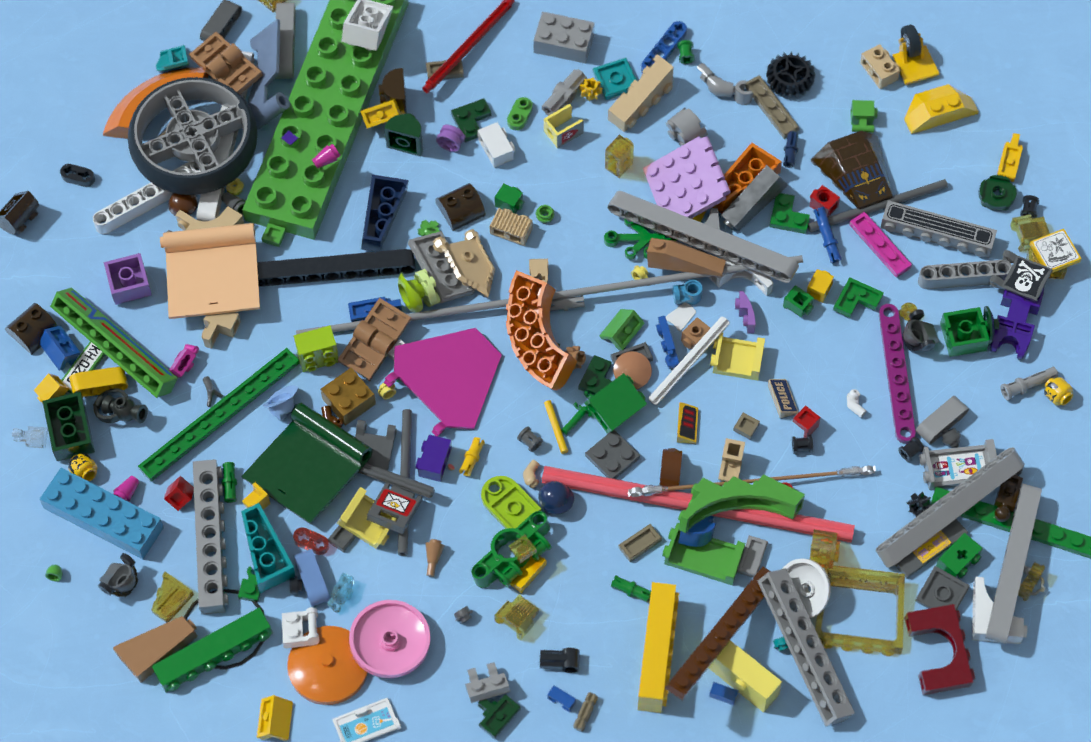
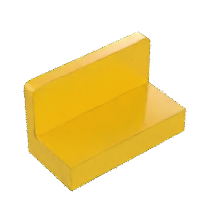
M395 99L360 111L366 128L385 123L393 116L405 114L404 110H399Z
M276 695L261 699L257 738L264 740L275 737L283 741L289 739L292 701Z

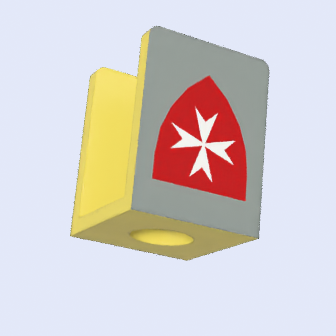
M570 104L544 118V132L556 148L584 133V121L582 119L559 132L555 130L557 126L572 118V106Z

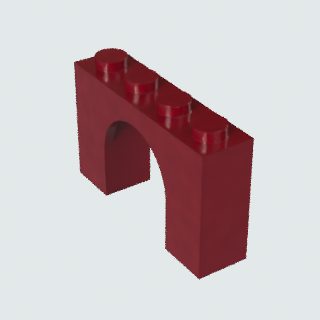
M951 604L907 612L904 619L909 637L937 633L944 636L950 642L953 649V659L950 664L945 667L920 672L918 678L922 695L970 687L973 684V680H975V673L973 668L969 666L970 653L968 648L965 649L964 646L965 633L963 629H960V612L955 609V605Z

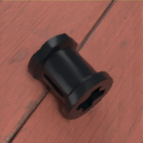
M1026 195L1022 200L1024 205L1020 215L1024 219L1032 220L1037 217L1036 207L1039 204V198L1033 195Z
M812 435L803 438L792 436L793 454L799 451L813 452Z
M912 437L908 444L900 446L898 449L901 457L910 462L914 455L918 452H923L924 446L917 437Z

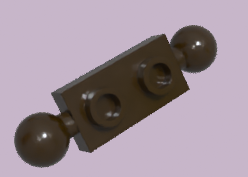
M1023 468L999 486L994 503L998 508L995 510L994 515L1000 522L1007 521L1010 518V511L1013 512L1023 480L1019 475H1021Z

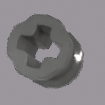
M529 426L524 428L517 437V440L524 442L529 447L530 452L538 449L543 442V439L537 437Z

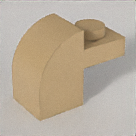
M230 312L206 315L203 319L205 329L202 332L204 346L212 349L219 333L233 338L241 323L239 313Z
M726 438L718 477L719 481H729L733 476L739 478L745 442Z

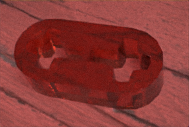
M304 527L294 531L293 539L298 547L305 550L312 549L317 555H323L329 550V542L324 535ZM303 534H305L306 539H302L301 541H299L298 536H303ZM322 541L324 547L320 546L319 548H317L316 543L320 544Z

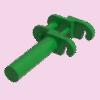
M587 391L584 392L585 397L588 399L593 396L591 393L588 395ZM576 402L573 404L578 412L561 429L565 435L575 427L585 414L594 418L587 406H578Z

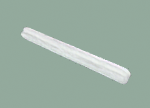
M720 317L649 396L648 399L652 404L658 405L728 327L730 322L727 318Z

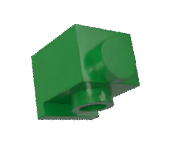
M795 285L785 296L783 308H788L800 317L804 314L809 315L814 307L812 305L814 297Z

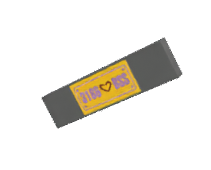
M955 519L895 564V566L907 579L950 548L964 532L968 534V531Z

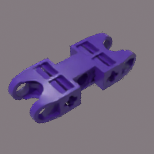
M1044 288L1037 302L1004 290L1000 305L1009 307L1007 317L997 316L999 330H995L990 346L992 352H996L997 348L999 349L1003 344H1011L1016 350L1017 359H1023L1031 342L1035 327L1033 324L1026 323L1028 313L1038 314L1044 295Z

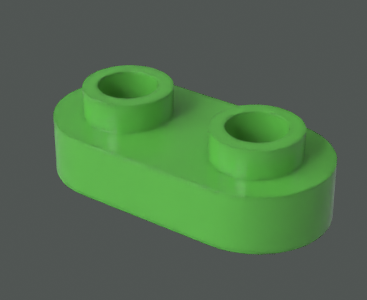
M520 97L515 101L507 117V125L510 129L517 131L525 126L533 110V104L529 98Z

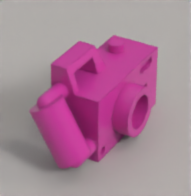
M186 344L184 349L174 359V363L169 371L177 378L182 377L185 371L189 372L194 365L192 361L199 352V347Z

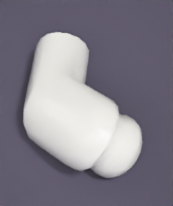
M852 389L847 394V407L862 418L867 410L859 405V391Z

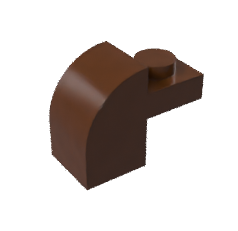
M675 448L663 449L659 486L664 488L679 486L682 451Z

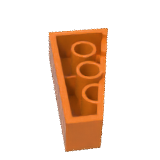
M751 142L724 174V180H726L731 191L730 194L726 195V200L712 208H718V212L723 214L766 165L779 174L782 161Z

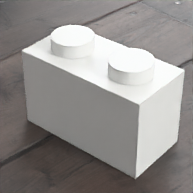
M498 122L478 130V140L494 168L514 160L515 147L511 141H508L505 129L501 128Z

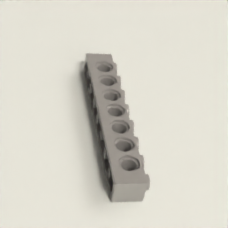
M216 459L193 461L198 599L201 615L224 613L225 605H228V593H224V587L228 586L227 575H224L223 568H227L226 556H223L222 551L226 550L225 538H222V532H225L224 520H221V514L224 513V504L220 502V496H223V485L219 484V478H222V467L218 466ZM207 480H213L210 484H204ZM207 498H214L211 502H205ZM208 516H215L212 520H206ZM209 534H215L213 538H206ZM210 552H216L212 557L207 556ZM211 570L217 571L214 575H208ZM211 589H218L214 594L209 593Z
M787 569L768 572L758 580L759 586L825 726L844 722L854 715L855 712Z

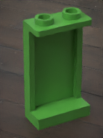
M676 523L675 528H671L668 539L671 540L669 546L665 545L662 556L665 557L664 564L733 586L745 543L737 541V544L734 545L712 538L708 544L700 547L680 544L681 531L679 530V523Z

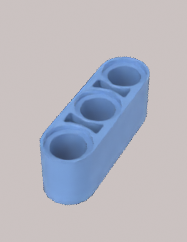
M310 549L293 555L311 607L330 601V596L313 550Z

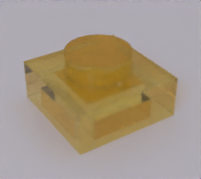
M526 535L509 545V549L520 563L537 553L536 548Z

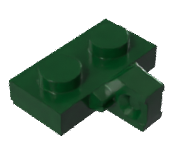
M506 694L498 703L496 701L491 703L487 699L480 700L478 707L484 711L482 715L485 718L479 723V727L495 739L519 712L521 707Z

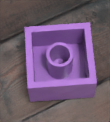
M141 253L103 262L115 305L152 295Z

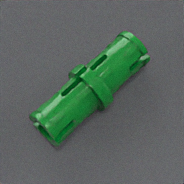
M225 462L222 464L224 502L233 503L237 501L235 463Z
M615 575V580L611 583L612 588L627 593L629 597L634 596L648 603L651 590L636 585L637 582H629Z

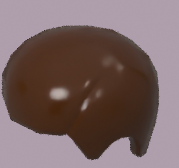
M173 193L168 203L169 211L174 216L179 210L188 215L192 214L198 206L197 196Z

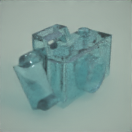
M343 572L338 583L335 584L330 594L331 598L327 603L335 613L341 611V607L344 606L346 600L351 599L354 591L352 589L355 583L354 577Z

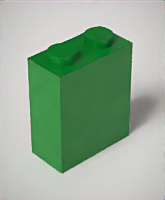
M625 373L618 376L584 402L606 433L613 431L647 403L643 393L637 391L630 376L625 375Z

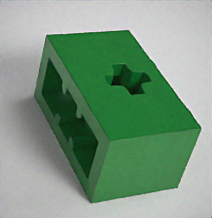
M964 532L938 559L936 567L956 578L960 577L962 579L969 571L968 567L971 564L976 565L982 558L980 554L983 548Z

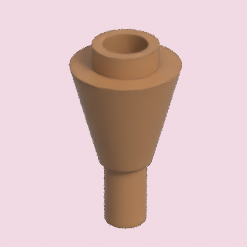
M430 539V542L425 543L428 563L426 576L434 577L436 564L445 545L441 544L442 541Z

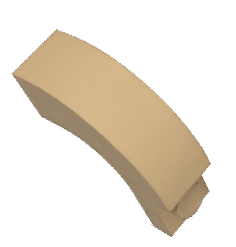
M228 206L220 216L211 221L196 220L181 210L175 215L177 225L182 230L244 224L243 215Z

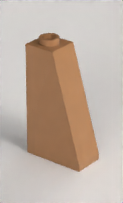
M181 616L114 646L113 650L138 681L142 683L154 673L152 665L182 650L198 637L195 632L197 627L190 619L186 621Z

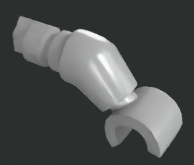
M704 63L697 66L702 72L700 79L707 84L708 90L718 97H732L734 95V100L741 105L751 103L754 93L750 90L744 91L746 80L739 81L734 86V83L724 81L722 78L714 75Z

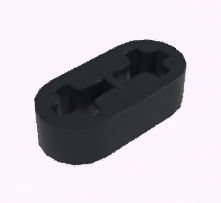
M65 164L60 169L61 177L65 182L83 187H89L95 182L94 173L89 168Z

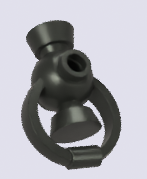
M117 388L106 390L98 395L93 404L96 417L104 423H115L120 420H135L138 423H143L148 414L146 405H136L123 390ZM112 395H119L122 397H118L117 399H115L114 397H112ZM100 407L104 414L113 413V415L103 416L99 414Z

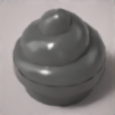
M955 428L941 435L943 437L942 442L952 448L959 447L961 434Z

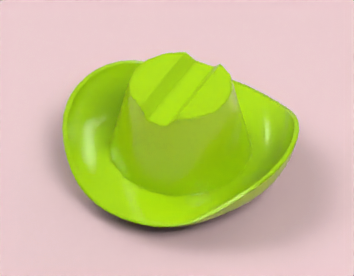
M402 272L398 278V289L401 298L411 312H421L423 309L421 299L425 296L424 288L418 279L406 280Z

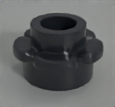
M297 576L289 578L290 594L298 595V592L302 591V579L298 580Z

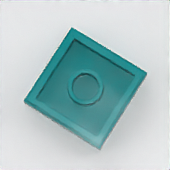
M627 58L593 68V74L597 82H601L602 94L605 100L628 93L631 83L636 80Z

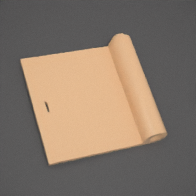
M254 223L163 233V236L160 237L161 248H165L169 319L260 309Z

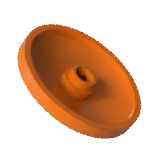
M337 626L317 627V634L319 635V643L317 645L293 647L291 649L287 663L288 675L294 689L306 700L321 705L338 704L353 697L361 689L366 681L368 672L358 665L351 653L349 630ZM309 631L303 634V636H307Z

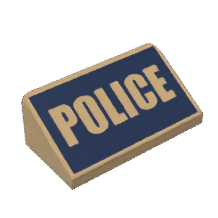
M768 380V388L779 418L798 414L787 380Z

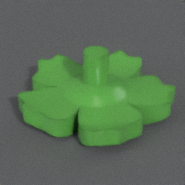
M424 220L420 225L421 228L418 229V234L425 236L440 232L439 224L436 220L430 221V223Z

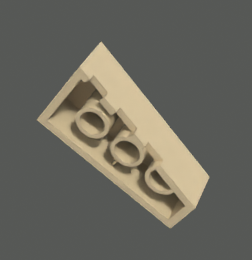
M658 54L653 59L655 61L650 68L646 66L642 71L643 74L638 82L634 80L628 89V93H623L608 109V120L623 132L628 128H632L641 116L643 117L647 114L652 105H656L665 93L668 94L673 88L674 67Z

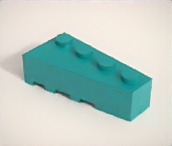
M257 503L242 510V520L260 594L289 580V578L295 577V570L261 505Z

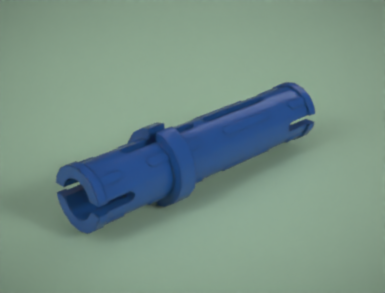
M825 207L817 208L813 212L824 241L823 247L827 250L830 263H836L842 260L837 247L838 241L834 238Z

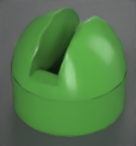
M59 565L49 566L45 577L51 581H60L63 573L62 568Z

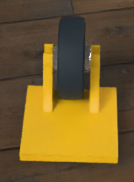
M912 24L903 26L901 28V38L899 39V53L892 54V58L900 68V75L905 85L939 76V71L927 46H923L921 33H918Z

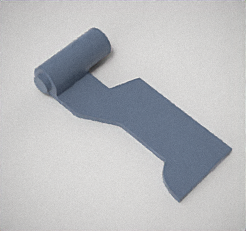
M279 19L250 39L251 48L258 52L257 68L263 74L253 84L248 98V105L255 117L257 129L265 126L290 106L289 99L283 93H277L267 100V87L279 74Z

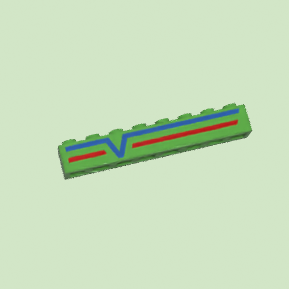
M72 287L56 292L50 306L54 311L153 396L158 398L172 392L178 379L172 372Z

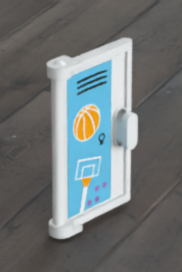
M388 698L332 719L340 742H366L396 729H401V724L395 717Z

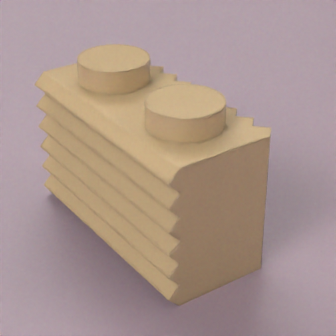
M498 208L490 224V234L525 246L533 229V220L528 216H519L509 209Z

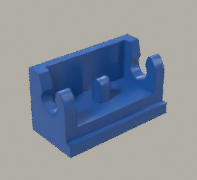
M61 325L44 330L40 346L59 371L63 370L68 362L72 366L81 352Z

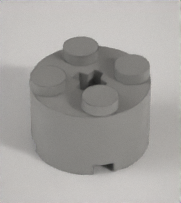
M683 108L666 122L667 127L670 129L668 135L673 140L677 139L680 142V147L698 136L701 138L706 137L707 131L705 127L701 129L699 125L700 119L689 108Z

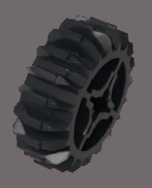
M791 51L789 55H786L784 52L782 57L777 55L776 59L771 60L767 67L766 77L771 90L775 89L776 94L782 93V97L788 95L789 98L795 95L798 98L799 93L804 95L806 91L811 89V86L814 84L815 72L810 60L806 61V57H800L799 53L793 55Z

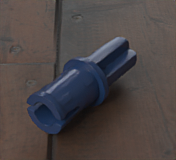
M794 131L788 133L787 143L784 147L783 165L789 168L795 166V156L798 152V133Z

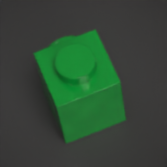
M504 183L494 197L495 207L509 209L514 214L518 210L520 211L524 205L523 192L517 187H511Z

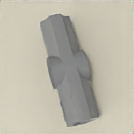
M574 69L564 82H559L555 86L552 95L542 105V110L547 116L574 100L576 92L580 89V84H584V79H587L581 70Z

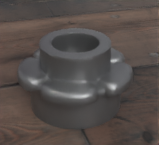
M468 606L454 613L455 621H460L461 623L468 621L472 618L470 614L473 611H470Z

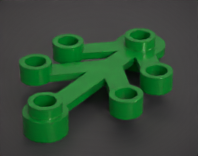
M624 219V224L627 227H631L638 234H617V232L610 230L604 235V243L608 247H615L618 242H637L633 247L625 249V257L630 260L636 257V254L650 242L651 238L676 241V239L671 237L665 238L664 236L666 235L659 232L650 234L641 225L628 222L627 219ZM646 247V248L644 249V254H643L646 259H647V253H646V252H647L648 247Z

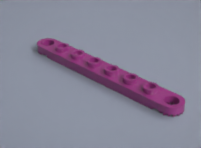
M884 304L880 308L879 319L895 436L900 443L908 444L911 438L915 437L916 431L899 312L893 304ZM885 310H891V312L894 313L893 316H885ZM908 430L911 436L903 437L900 431Z

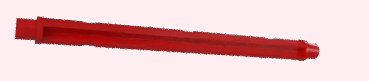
M515 0L502 1L426 81V84L422 87L425 93L433 90L512 7Z

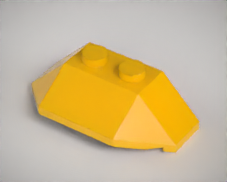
M947 84L915 94L904 121L910 133L914 134L976 115L979 111L972 97Z

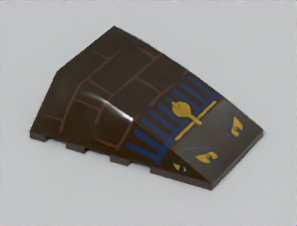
M861 130L828 142L811 159V162L821 169L820 171L825 176H828L837 188L839 187L843 194L858 209L893 198L878 136Z

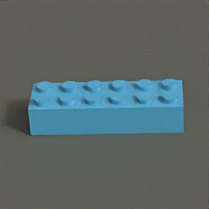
M63 468L59 469L39 499L43 508L142 560L164 529L161 518Z

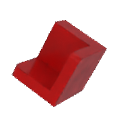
M805 405L793 418V422L804 430L803 437H808L819 427L821 417Z
M180 476L168 486L164 499L179 511L192 499L194 487Z

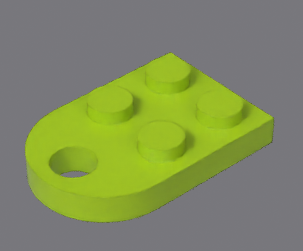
M507 476L492 477L482 487L481 500L484 507L505 529L516 528L532 513L541 511L539 505L513 479ZM497 485L500 489L497 492H491L489 487Z

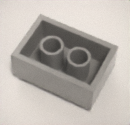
M542 12L533 40L534 53L586 64L594 37L595 22Z

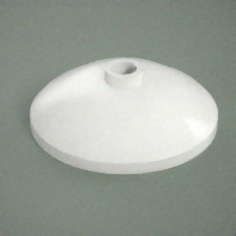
M796 559L787 563L782 569H787L809 618L819 615L826 607L830 598L831 587L827 573L822 566L810 559Z

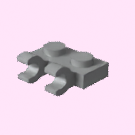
M495 662L487 664L488 678L479 680L475 668L467 670L470 683L465 684L471 703L510 692L505 673L498 674Z

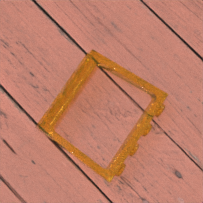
M825 564L824 570L828 575L830 586L896 595V638L892 641L823 632V610L817 615L815 630L823 647L830 649L836 646L841 647L844 651L860 649L866 654L877 651L882 652L884 656L902 654L905 574Z

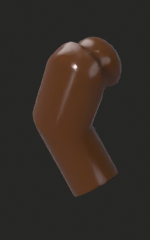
M331 406L321 407L322 416L341 428L343 421L341 418L332 416Z

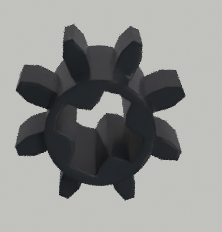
M921 492L919 495L916 493L910 496L911 500L906 503L909 505V512L916 514V517L932 506L930 504L931 497L924 495V492Z

